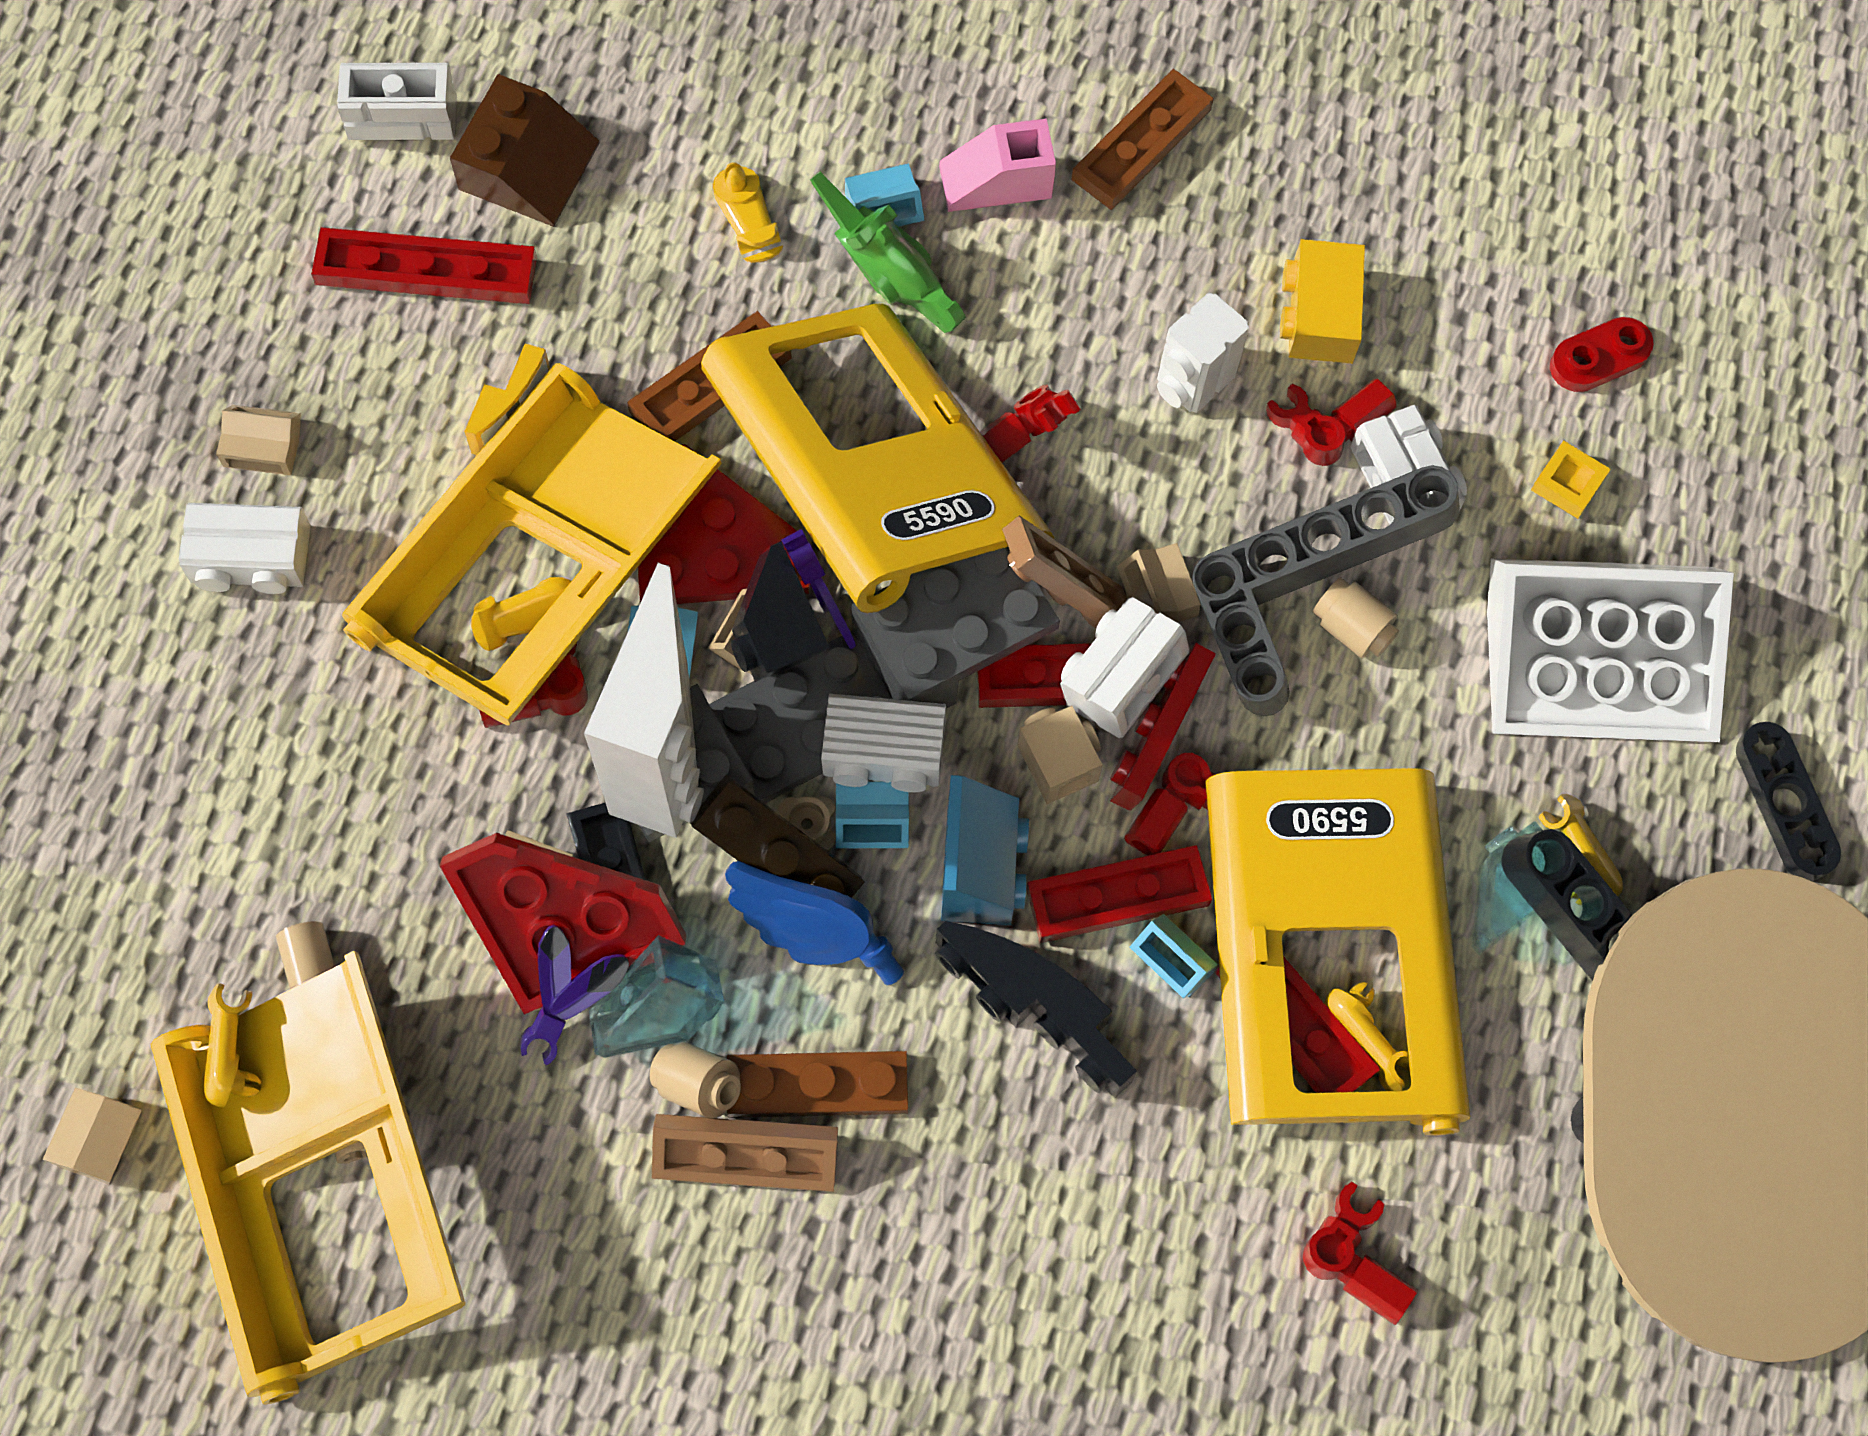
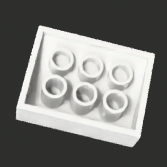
M1491 558L1487 619L1492 733L1720 742L1734 573L1715 567Z
M658 563L584 735L609 814L677 838L683 821L692 823L701 805L704 789L698 787L700 769L697 768L688 663L671 570L669 566Z

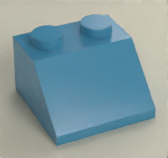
M951 775L941 921L1011 926L1014 909H1024L1026 874H1017L1015 871L1016 853H1027L1029 818H1018L1019 798L960 775Z

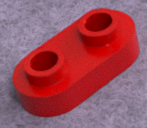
M1618 317L1562 341L1555 349L1550 360L1551 375L1561 387L1569 391L1585 392L1641 368L1646 363L1654 347L1652 333L1645 324L1634 318ZM1625 336L1630 338L1634 342V345H1627L1623 343L1620 337ZM1573 356L1583 357L1588 362V365L1577 363Z

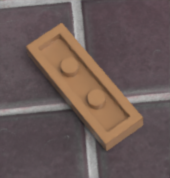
M1020 515L1002 529L1011 552L1007 555V559L1013 571L1023 581L1030 582L1033 580L1044 587L1052 599L1059 605L1069 604L1078 610L1092 627L1097 628L1100 620L1109 610L1114 609L1118 611L1126 602L1127 597L1121 585Z
M656 1114L653 1125L652 1179L834 1192L839 1127Z

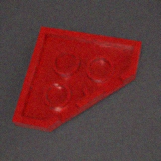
M680 444V445H682V446H684V447H686V448H688V449L694 451V450L691 449L688 445H686V444ZM717 469L638 566L640 603L658 563L670 567L677 604L736 600L740 591L748 588L759 556L771 545L781 542V539L797 532V530ZM789 556L805 594H809V585L804 584Z
M494 833L442 857L440 863L442 872L524 1015L543 1006L539 983L538 947L544 931L551 925L559 926L569 940L571 980L591 964L605 956L625 955L629 962L628 969L686 944V932L659 884L500 833Z

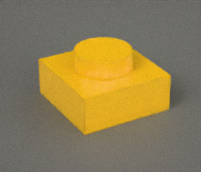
M1563 440L1535 481L1531 491L1578 519L1611 469Z

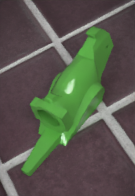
M817 172L810 179L840 226L834 234L874 290L882 295L888 304L892 305L900 302L913 306L944 333L953 331L966 318L957 301H953L941 287L935 273L930 268L932 260L926 249L894 223L897 214L890 205L878 208L875 212L865 206L858 210L821 172Z

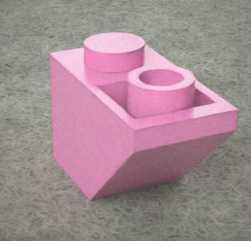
M1047 118L993 125L940 160L939 168L947 211L953 212L1052 199L1056 161Z

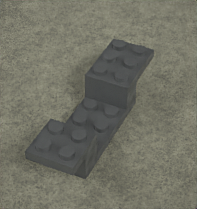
M1005 547L911 574L904 594L895 603L878 612H861L853 603L852 631L850 632L856 647L852 649L849 648L843 636H840L829 642V648L817 656L757 682L753 681L710 704L698 684L691 686L690 696L697 768L700 769L698 787L704 789L701 805L725 775H728L766 804L823 774L821 757L829 694L946 704L947 709L957 703L958 683L960 680L1058 630L1060 623L1058 616L1038 584L1033 580L1030 582L1023 581L1013 571L1007 559V555L1011 552L1009 547ZM885 587V588H883V589H881V590L875 592V593H874V596L877 595V594H880V593H881L882 591H884L887 587ZM639 825L649 843L665 835Z

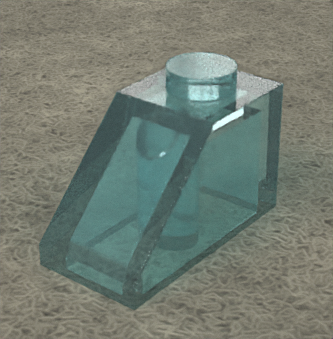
M1536 821L1519 833L1513 826H1510L1485 846L1490 854L1479 868L1472 948L1479 956L1537 914L1509 881L1503 871L1501 862L1503 849L1510 840L1517 836L1542 830ZM1535 845L1532 852L1533 863L1542 872L1545 865L1544 855Z
M658 935L628 968L622 982L590 1009L589 1017L595 1054L608 1058L688 1041L706 1021H710L716 1016L724 1003L716 960Z

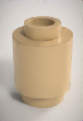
M1341 577L1329 587L1312 611L1322 620L1320 623L1322 628L1361 659L1370 651L1379 657L1399 633V630L1393 626L1398 616L1394 611L1357 582H1353L1350 585Z
M683 1042L677 1045L668 1044L655 1055L650 1067L651 1084L658 1090L659 1095L663 1099L710 1119L724 1114L736 1103L740 1094V1073L737 1065L731 1060L690 1043Z

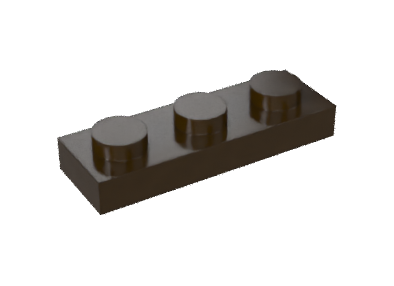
M728 775L724 776L702 803L695 819L690 823L695 830L737 861L773 875L834 890L851 898L865 883L857 872Z

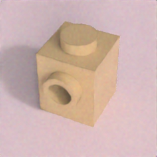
M1073 706L1058 712L1054 708H1046L1025 720V726L1021 727L1019 731L1017 746L1046 804L1099 781L1103 766L1097 755V752L1101 750L1099 739L1093 726L1087 719L1080 722Z

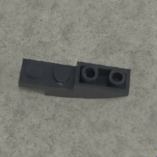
M945 921L937 928L935 943L940 949L935 954L938 960L955 978L960 979L965 974L980 989V992L976 994V999L994 1020L1000 1022L1006 1017L1016 1028L1033 1012L1038 1017L1034 1022V1026L1039 1034L1057 1050L1062 1045L1066 1046L1080 1061L1075 1066L1077 1073L1097 1093L1106 1089L1116 1098L1132 1083L1137 1070L1100 1033V1030L1108 1024L1112 1010L1089 988L1050 960L1005 937L976 927Z

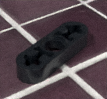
M1773 722L1756 723L1737 742L1736 756L1787 871L1792 875L1812 882L1819 881L1838 866L1841 859L1840 844L1790 734L1782 726ZM1759 738L1764 745L1774 744L1777 748V752L1771 757V763L1765 754L1756 755L1753 751V747L1759 742ZM1773 768L1776 774L1784 768L1788 770V773L1780 774L1770 782H1766L1764 779ZM1788 789L1794 792L1801 802L1800 814L1789 816L1781 813L1773 802L1774 790ZM1806 820H1809L1812 824L1803 832V835L1800 829L1792 835L1787 831V829L1799 827ZM1805 840L1810 848L1816 849L1820 847L1824 856L1817 861V867L1812 859L1802 860L1799 855V851L1806 846Z

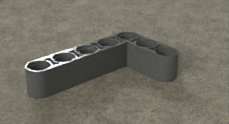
M1434 465L1421 467L1212 552L1199 560L1194 567L1193 584L1239 699L1247 710L1260 716L1274 715L1284 708L1290 694L1284 668L1258 605L1422 540L1452 526L1458 518L1460 505L1457 481L1450 471ZM1430 491H1438L1448 497L1445 503L1433 508L1425 507L1418 502L1422 495ZM1375 513H1388L1394 517L1393 522L1383 529H1372L1365 524L1366 520ZM1324 534H1334L1341 538L1339 544L1332 550L1321 551L1312 547L1316 538ZM1280 555L1288 559L1284 568L1277 572H1264L1260 569V564L1269 556ZM1228 576L1235 580L1231 589L1225 593L1214 594L1207 591L1208 585L1217 577ZM1247 625L1256 629L1251 640L1246 643L1234 644L1227 640L1228 634L1237 626ZM1259 675L1272 676L1276 679V684L1268 693L1255 695L1247 691L1248 684Z

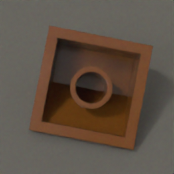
M497 74L450 156V161L458 190L554 227L600 141L546 92Z

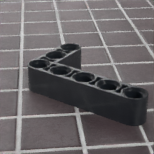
M1548 829L1515 837L1503 849L1501 862L1505 875L1593 981L1598 966L1602 965L1607 957L1610 940L1613 938L1616 941L1619 936L1618 931L1630 919L1632 913L1564 833ZM1535 845L1544 855L1545 865L1542 872L1533 863L1532 852ZM1573 892L1582 901L1583 909L1579 918L1571 909L1570 900ZM1582 1096L1573 1107L1570 1120L1576 1138L1584 1144Z

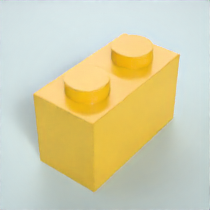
M1300 239L1295 259L1285 260L1282 291L1292 292L1291 307L1284 306L1282 310L1280 339L1289 340V358L1353 364L1362 339L1365 245Z

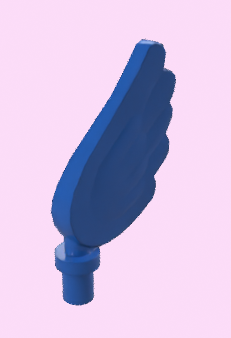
M740 861L732 862L726 869V881L732 887L728 898L729 903L736 910L743 913V919L748 925L759 930L760 937L766 944L788 949L789 955L793 960L804 964H840L859 957L866 967H873L885 985H892L903 976V968L892 955L893 946L885 936L877 937L873 932L872 916L869 910L860 902L834 890L782 878Z

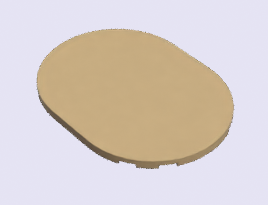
M1733 869L1686 880L1654 900L1647 902L1630 917L1618 931L1619 936L1609 950L1604 963L1598 966L1589 991L1583 1032V1117L1585 1190L1590 1216L1600 1245L1606 1247L1613 1264L1622 1277L1623 1286L1651 1317L1657 1318L1675 1333L1686 1338L1687 1342L1716 1354L1742 1360L1792 1362L1813 1358L1844 1346L1868 1330V918L1844 898L1824 886L1780 871Z

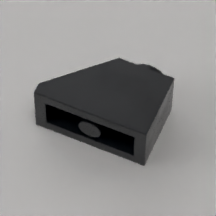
M782 541L771 545L759 556L732 628L735 639L731 641L734 657L744 672H751L755 682L813 658L829 648Z

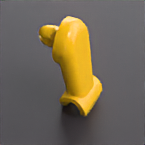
M731 162L714 178L713 190L717 203L737 234L736 240L741 255L781 242L777 222L773 224L771 222L761 190L759 176L753 170L742 167L736 162ZM783 245L743 259L751 263L767 261L778 255L782 251Z
M550 577L542 580L535 588L502 601L495 602V598L492 596L481 600L474 606V613L471 619L472 632L476 641L483 649L491 651L505 644L507 637L529 633L570 584L571 580L563 577Z
M1561 794L1557 800L1564 808L1562 820L1558 821L1551 813L1543 811L1539 815L1540 821L1547 828L1559 829L1560 832L1570 838L1613 892L1619 896L1623 890L1621 875L1584 820L1583 804L1572 795ZM1573 892L1571 898H1573L1577 894ZM1579 898L1575 903L1582 905V901Z
M1366 982L1356 984L1350 989L1349 993L1336 988L1332 989L1327 994L1324 1004L1380 1068L1378 1072L1379 1081L1383 1088L1387 1091H1402L1406 1085L1404 1080L1396 1074L1395 1065H1399L1410 1072L1408 1051L1397 1052L1374 1025V1019L1367 1009L1373 1002L1375 996L1374 988L1372 987L1365 997L1360 993L1367 986L1368 983Z
M217 983L208 997V1008L212 1014L205 1070L204 1093L206 1099L211 1104L224 1108L230 1093L242 1097L257 1095L260 1090L245 1086L244 1083L261 1085V1080L250 1072L237 1070L239 1054H235L238 1015L249 1007L252 991L245 990L238 1007H230L222 999V991L225 984Z

